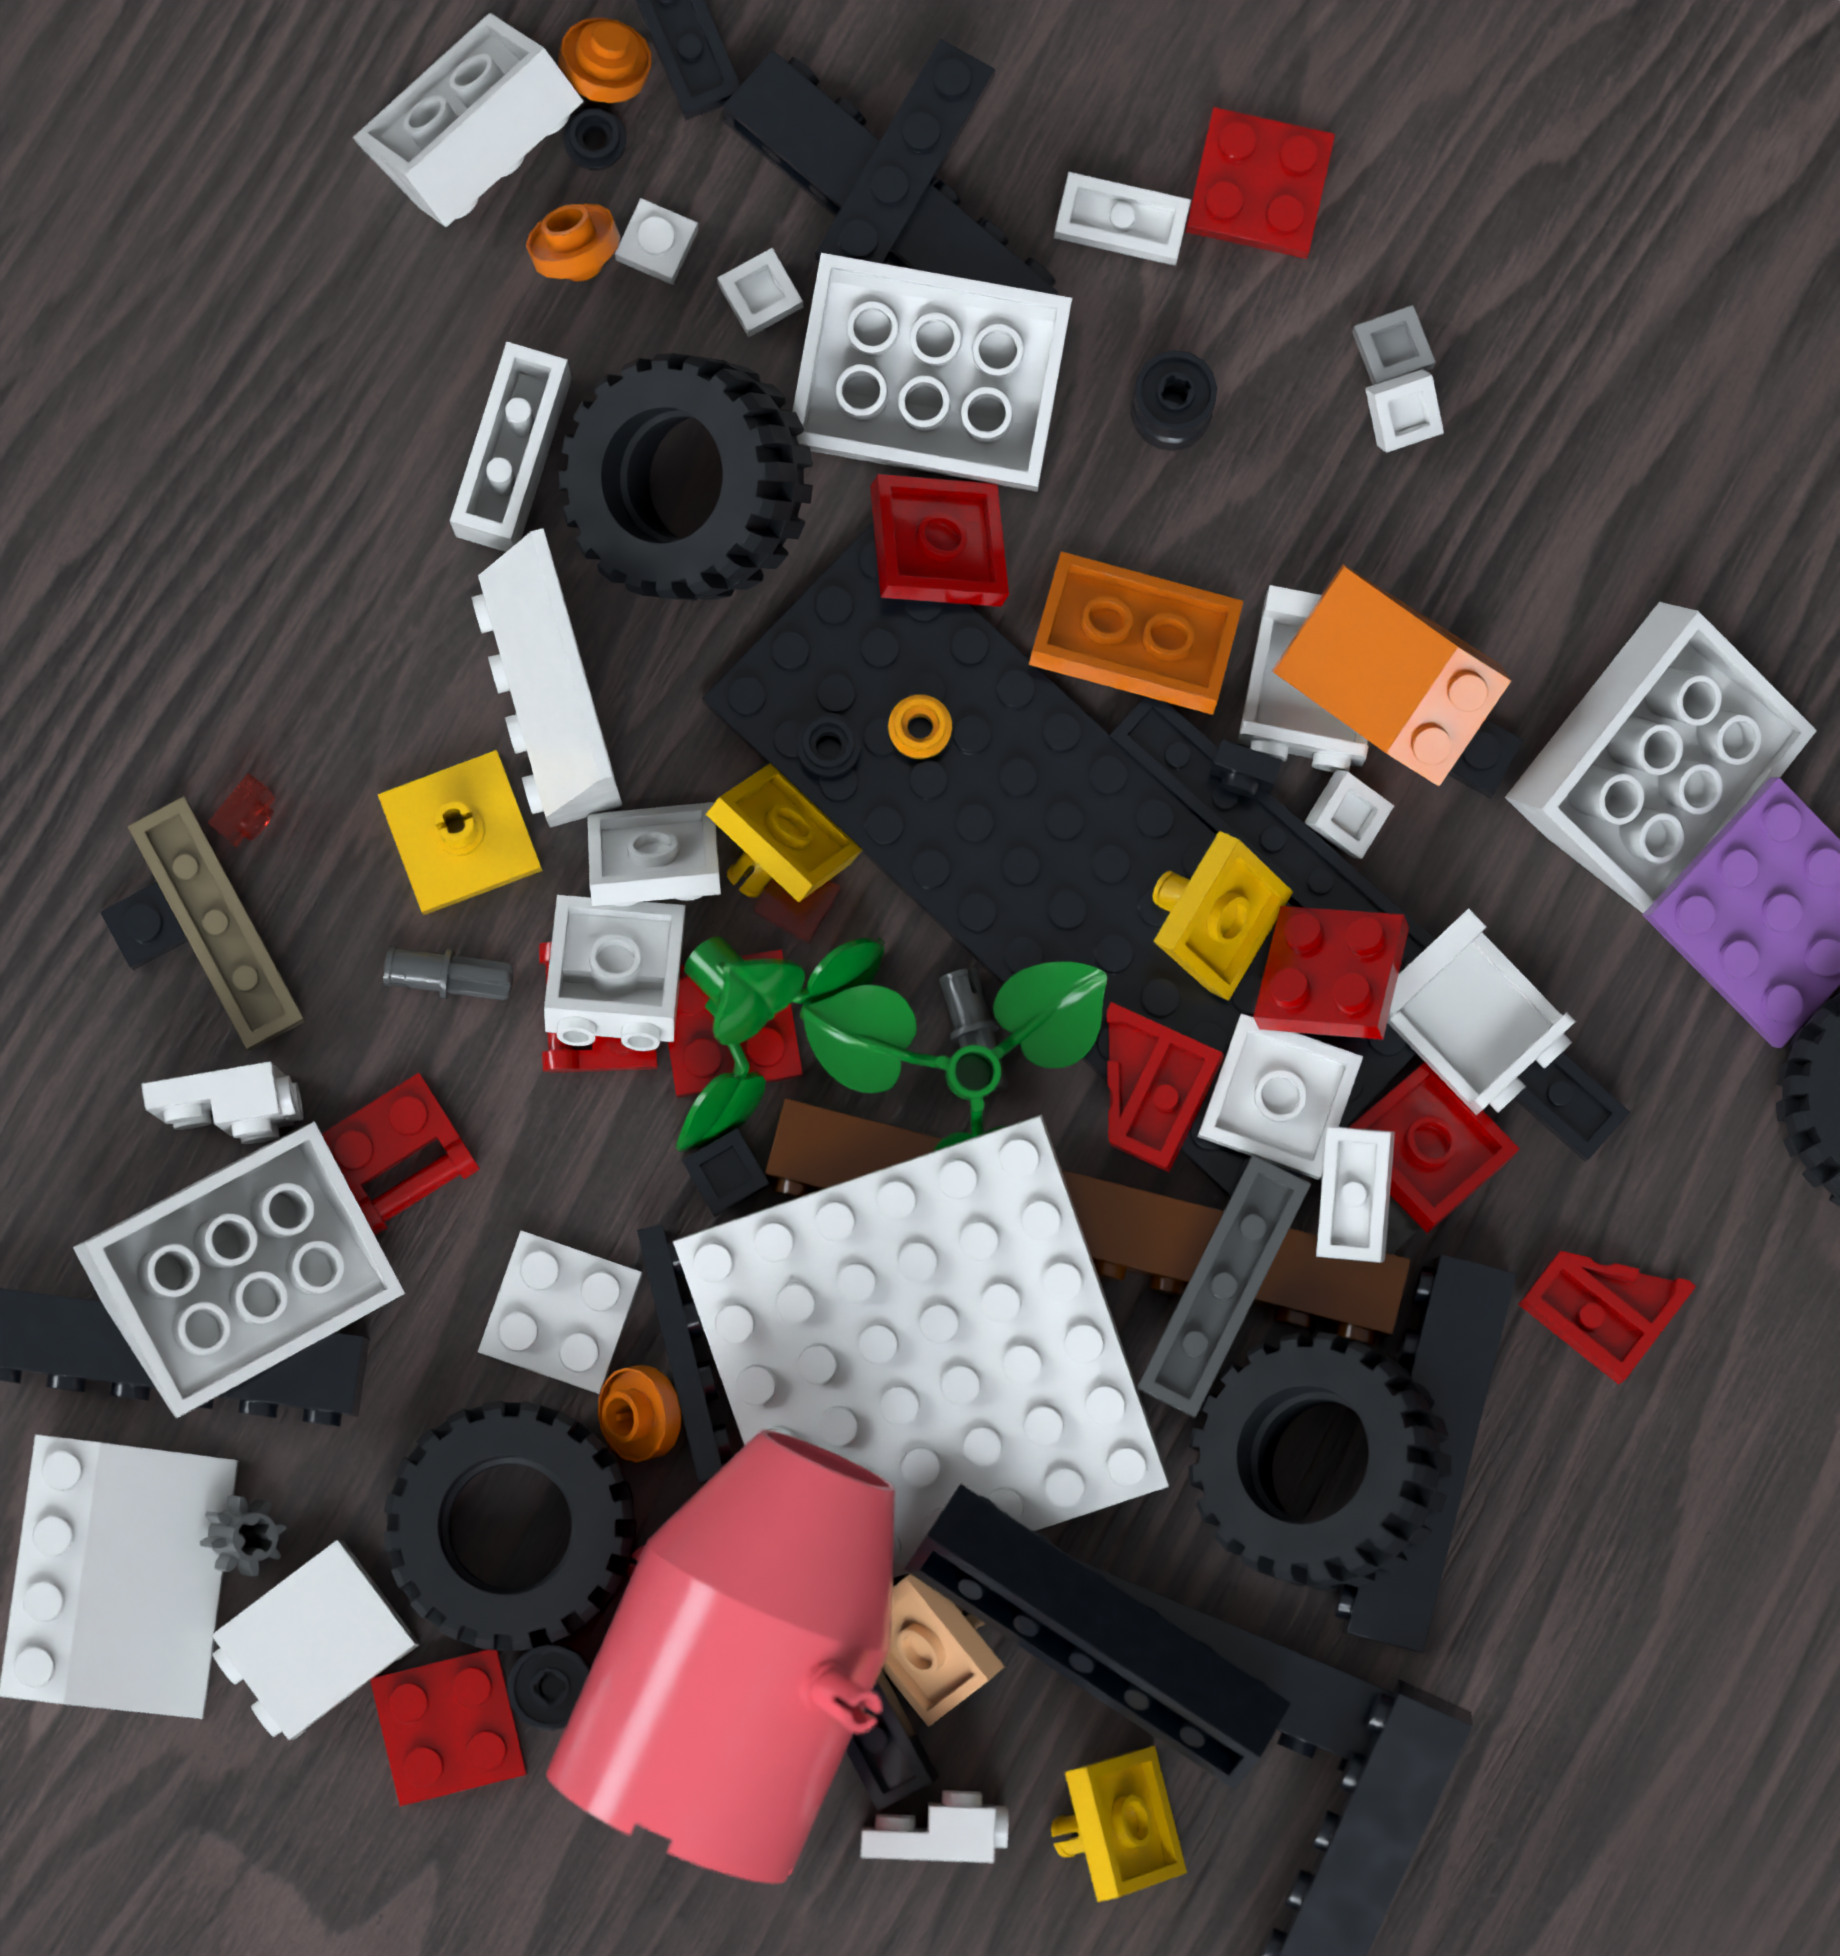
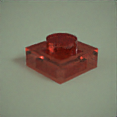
M247 773L208 823L216 833L234 847H237L244 837L252 841L267 826L274 814V811L269 806L275 800V797L265 785Z
M772 878L754 908V914L809 945L839 895L841 887L831 881H827L798 902Z

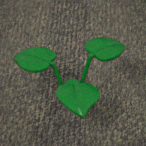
M720 936L712 937L701 943L688 957L684 971L709 997L705 1008L715 1018L713 1024L714 1036L721 1044L728 1046L734 1059V1068L732 1073H724L715 1077L696 1098L686 1117L675 1148L679 1152L701 1148L742 1126L758 1107L765 1091L766 1080L757 1071L749 1072L750 1065L740 1043L756 1035L767 1021L774 1018L775 1013L783 1010L792 1001L797 1004L804 1003L800 1012V1018L803 1020V1012L807 1005L827 999L851 987L871 985L882 961L885 942L881 938H878V940L859 938L838 946L828 953L816 966L805 988H802L805 972L796 962L782 959L744 960Z
M1076 962L1043 963L1019 971L1003 984L993 1004V1014L996 1021L1011 1035L992 1050L981 1045H968L958 1050L952 1058L906 1050L916 1035L917 1027L914 1013L906 999L897 992L883 986L862 985L851 987L827 999L809 1004L804 1009L803 1021L810 1047L822 1067L837 1082L851 1090L870 1094L887 1091L894 1086L899 1078L901 1060L910 1064L939 1068L946 1071V1081L951 1091L962 1099L970 1100L972 1134L965 1132L949 1134L935 1146L933 1151L1006 1127L998 1126L984 1132L983 1097L987 1096L1000 1080L1001 1066L999 1059L1019 1043L1022 1053L1029 1062L1047 1069L1065 1068L1073 1065L1091 1050L1101 1028L1107 975L1099 968Z

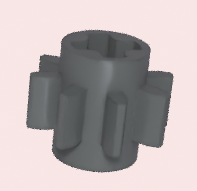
M230 1495L227 1498L228 1510L221 1513L206 1512L205 1516L211 1524L208 1529V1537L200 1541V1546L212 1548L219 1555L214 1566L216 1570L230 1572L238 1564V1569L242 1575L258 1576V1561L266 1558L280 1559L281 1555L275 1548L278 1543V1534L284 1532L286 1526L275 1524L267 1516L271 1510V1502L255 1500L248 1508V1502L244 1496ZM241 1526H242V1530H241L242 1534H243L245 1537L248 1538V1539H247V1542H246V1544H245L244 1547H243V1545H244L245 1539L243 1538L242 1535H240V1534L238 1533Z

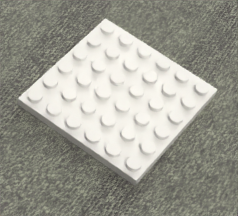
M1042 1114L673 1241L744 1446L763 1429L780 1432L842 1456L892 1484L895 1488L893 1578L908 1573L904 1568L960 1483L977 1495L989 1499L997 1508L1032 1531L1169 1487L1170 1481L1140 1394L1136 1389L1137 1386Z

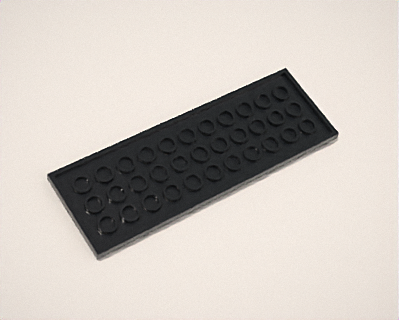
M872 522L702 698L703 703L767 764L771 763L862 849V853L1000 983L1004 984L1010 977L1025 968L1050 962H1076L1103 970L1107 975V984L1103 999L1101 1028L1096 1042L1082 1060L1107 1083V1061H1109L1107 1009L1110 1002L1222 1052L1225 1057L1241 1013L1250 1017L1254 1016L1277 921L1229 1001L1209 992L1153 942L1170 912L1160 908L1153 901V891L1157 881L1167 871H1172L1190 880L1217 835L1166 787L1109 738L1110 735L1037 667L1029 665L1030 660L971 605L880 598L874 523ZM912 695H928L939 700L949 711L952 720L951 737L946 747L935 756L926 759L910 758L899 752L893 745L888 731L889 717L894 707L901 700ZM836 713L842 715L854 724L859 733L861 749L858 760L849 771L840 776H818L810 772L802 764L798 756V734L802 726L810 718L818 714ZM923 717L914 718L908 724L909 733L919 739L927 737L933 729L930 721ZM824 736L818 741L816 748L821 755L832 757L840 751L841 743L834 736ZM1287 902L1286 906L1293 907L1289 902ZM1388 1023L1383 1039L1298 1033L1363 1056L1339 1127H1347L1416 1054ZM1222 1062L1180 1152L1231 1198L1251 1156L1197 1137L1222 1068ZM1273 1164L1274 1166L1298 1178L1302 1175L1298 1172Z

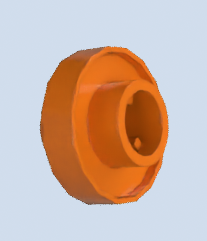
M601 17L582 20L569 28L560 46L558 67L578 94L593 101L615 103L627 101L640 93L649 76L652 53L646 40L634 28L618 20Z
M570 204L553 210L529 233L526 247L536 271L547 278L585 281L601 271L606 261L618 249L621 236L610 210L595 204Z
M642 1364L614 1371L604 1381L598 1397V1419L602 1434L610 1448L622 1459L632 1462H641L665 1456L675 1445L681 1430V1408L677 1393L669 1379L657 1368Z

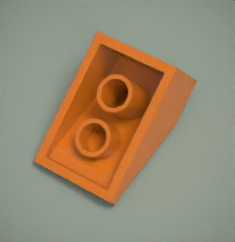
M1342 564L1272 669L1273 673L1383 752L1437 786H1440L1511 682V679L1500 663L1344 564Z

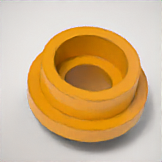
M922 694L912 695L901 700L892 710L888 722L889 736L893 745L902 754L914 759L930 758L941 752L948 744L952 733L951 716L947 708L936 698ZM923 717L930 721L933 729L927 737L919 739L909 733L908 724L914 718Z

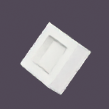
M640 198L615 252L616 261L673 285L699 230L698 223Z
M773 248L717 278L720 289L748 337L803 308V301Z
M1424 369L1365 388L1377 446L1386 453L1444 433L1433 376Z
M1336 770L1304 821V824L1349 857L1362 859L1394 805L1348 771Z

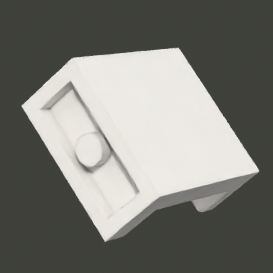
M1270 585L1265 596L1237 744L1250 746L1252 750L1283 761L1287 760L1288 754L1313 758L1312 767L1326 772L1334 773L1336 770L1349 772L1350 766L1361 768L1367 757L1368 740L1272 671L1322 595Z
M1468 908L1398 975L1387 1023L1470 1110L1477 1115L1488 1104L1498 1113L1526 1087L1518 1076L1535 1060L1545 1069L1572 1043L1564 1032L1576 1021L1567 1012L1564 1015L1559 1013L1482 933L1486 926Z
M343 1540L333 1542L211 1635L220 1647L212 1653L219 1667L235 1685L244 1679L258 1698V1701L251 1705L256 1717L273 1737L283 1732L288 1740L299 1737L314 1722L393 1662L401 1660L421 1644Z

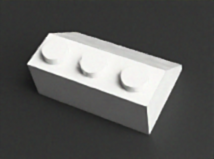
M489 13L353 138L421 210L447 227L455 219L468 214L476 206L478 198L497 180L514 172L523 162L524 156L543 138L560 130L567 123L570 114L584 101L544 47Z

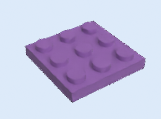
M1770 777L1642 914L1772 1047L1782 1048L1840 985V839L1779 777Z

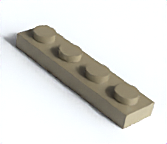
M183 796L127 826L246 1049L250 1052L306 1022L187 799Z

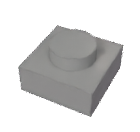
M1413 305L1361 323L1353 328L1352 333L1372 385L1420 369L1428 371L1433 369L1436 363Z

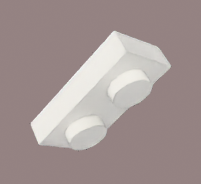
M1068 172L1054 238L1176 266L1191 199Z
M1336 1126L1326 1127L1317 1257L1370 1262L1385 1261L1395 1132Z

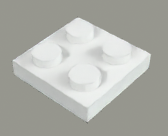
M714 802L587 814L589 882L592 906L614 905L626 907L642 901L674 898L689 901L706 895L721 894L716 824L705 815Z
M1241 1013L1197 1137L1250 1156L1255 1155L1269 1163L1319 1180L1323 1173L1326 1127H1339L1363 1056L1295 1032L1259 1030L1253 1017Z
M520 1231L478 1353L600 1394L643 1273Z

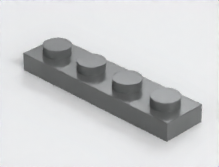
M1255 1155L1251 1156L1136 1387L1137 1390L1193 1418L1196 1417L1310 1188V1183Z

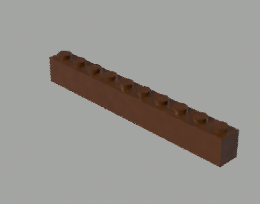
M785 1098L765 1174L767 1179L778 1181L775 1192L798 1198L933 1152L935 1146L942 1139ZM1062 1170L1098 1276L1124 1281L1126 1271L1151 1277L1149 1288L1152 1290L1182 1297L1224 1211ZM1289 1228L1252 1304L1275 1309L1274 1321L1298 1328L1311 1330L1313 1320L1338 1325L1337 1335L1349 1341H1357L1365 1345L1374 1346L1376 1336L1384 1338L1391 1336L1411 1259L1385 1253V1261L1383 1262L1317 1257L1318 1235Z

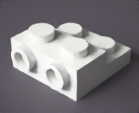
M557 895L544 1005L545 1032L557 1033V1038L561 1042L573 1046L589 1045L595 1041V1036L621 1038L624 1046L637 1051L654 1050L660 1045V1041L674 1042L685 925V905L638 902L626 907L614 905L592 906L590 897Z
M271 1061L142 1084L145 1109L166 1124H173L174 1130L193 1129L212 1124L211 1114H213L216 1126L228 1135L233 1136V1138H241V1144H253L280 1138L278 1128L293 1126V1122L304 1119L302 1100L297 1082L292 1083L290 1076H286Z
M942 1790V1802H928L927 1828H915V1815L876 1814L875 1826H862L861 1858L994 1863V1848H1007L1008 1808L1007 1806L982 1804V1794L980 1791Z

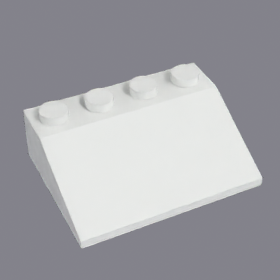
M821 253L792 411L797 413L804 427L803 433L796 436L799 446L810 447V451L1038 492L1072 298Z
M544 529L531 531L478 575L483 594L471 598L481 633L494 631L500 654L490 656L488 659L498 693L510 691L517 714L505 717L515 754L527 751L533 775L522 777L531 812L535 814L544 811L546 820L551 828L586 818L587 814L603 813L622 808L623 805Z
M1659 602L1505 798L1546 838L1640 912L1644 913L1770 777L1780 778L1817 730L1699 611Z
M315 1122L295 1129L73 1247L104 1307L175 1418L182 1416L405 1294Z
M35 1435L2 1666L0 1696L204 1719L215 1642L211 1635L216 1632L224 1571H218L214 1568L219 1555L212 1548L200 1546V1541L208 1537V1529L211 1524L205 1516L206 1512L221 1513L228 1510L227 1498L230 1495H235L239 1460Z

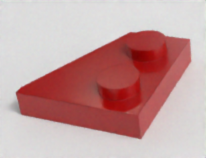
M1110 1002L1107 1009V1023L1109 1025V1061H1107L1108 1087L1110 1089L1108 1142L1111 1146L1170 1172L1225 1057L1222 1052Z
M1560 1251L1553 1257L1519 1301L1518 1305L1619 1385L1626 1380L1696 1288V1285L1686 1279L1676 1278L1672 1281L1639 1273L1638 1268L1617 1263L1603 1265L1594 1262L1591 1257Z

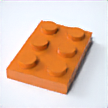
M1061 551L1029 665L1214 715L1244 601Z

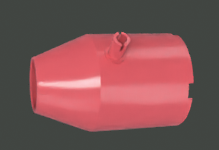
M767 1429L761 1430L647 1540L646 1545L639 1547L631 1555L638 1563L637 1565L632 1563L629 1565L627 1571L630 1577L629 1584L546 1772L552 1785L588 1813L628 1835H631L635 1824H638L671 1839L672 1842L667 1851L669 1854L738 1878L763 1883H784L788 1875H791L853 1733L865 1732L877 1722V1719L863 1711L865 1706L873 1712L881 1713V1700L872 1690L891 1649L894 1486L877 1474L842 1456L793 1436Z

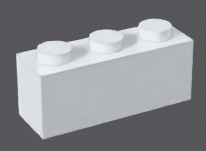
M506 342L450 518V523L456 537L505 552L521 540L572 380L567 359Z

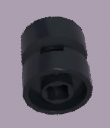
M1172 350L1157 354L1145 363L1137 376L1131 408L1134 427L1145 442L1158 449L1176 451L1192 446L1203 437L1210 425L1217 395L1214 373L1204 360L1190 352Z
M551 1644L530 1649L516 1661L509 1674L507 1693L512 1709L523 1722L536 1729L554 1731L566 1727L592 1665L582 1653L569 1646Z

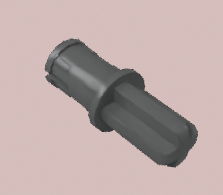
M390 945L385 960L383 982L386 987L398 986L439 992L441 999H448L451 993L506 1000L512 990L514 974L513 966L509 963L455 956L454 949L450 948L446 949L445 954L402 949Z
M978 968L960 969L941 976L939 983L947 1002L954 1030L950 1033L951 1042L959 1043L960 1048L968 1045H981L992 1050L997 1046L994 1032L999 1030L1000 1027L996 1020L991 1019L983 994ZM1001 1058L999 1059L1001 1066L1000 1080L987 1096L998 1094L1008 1087V1080Z

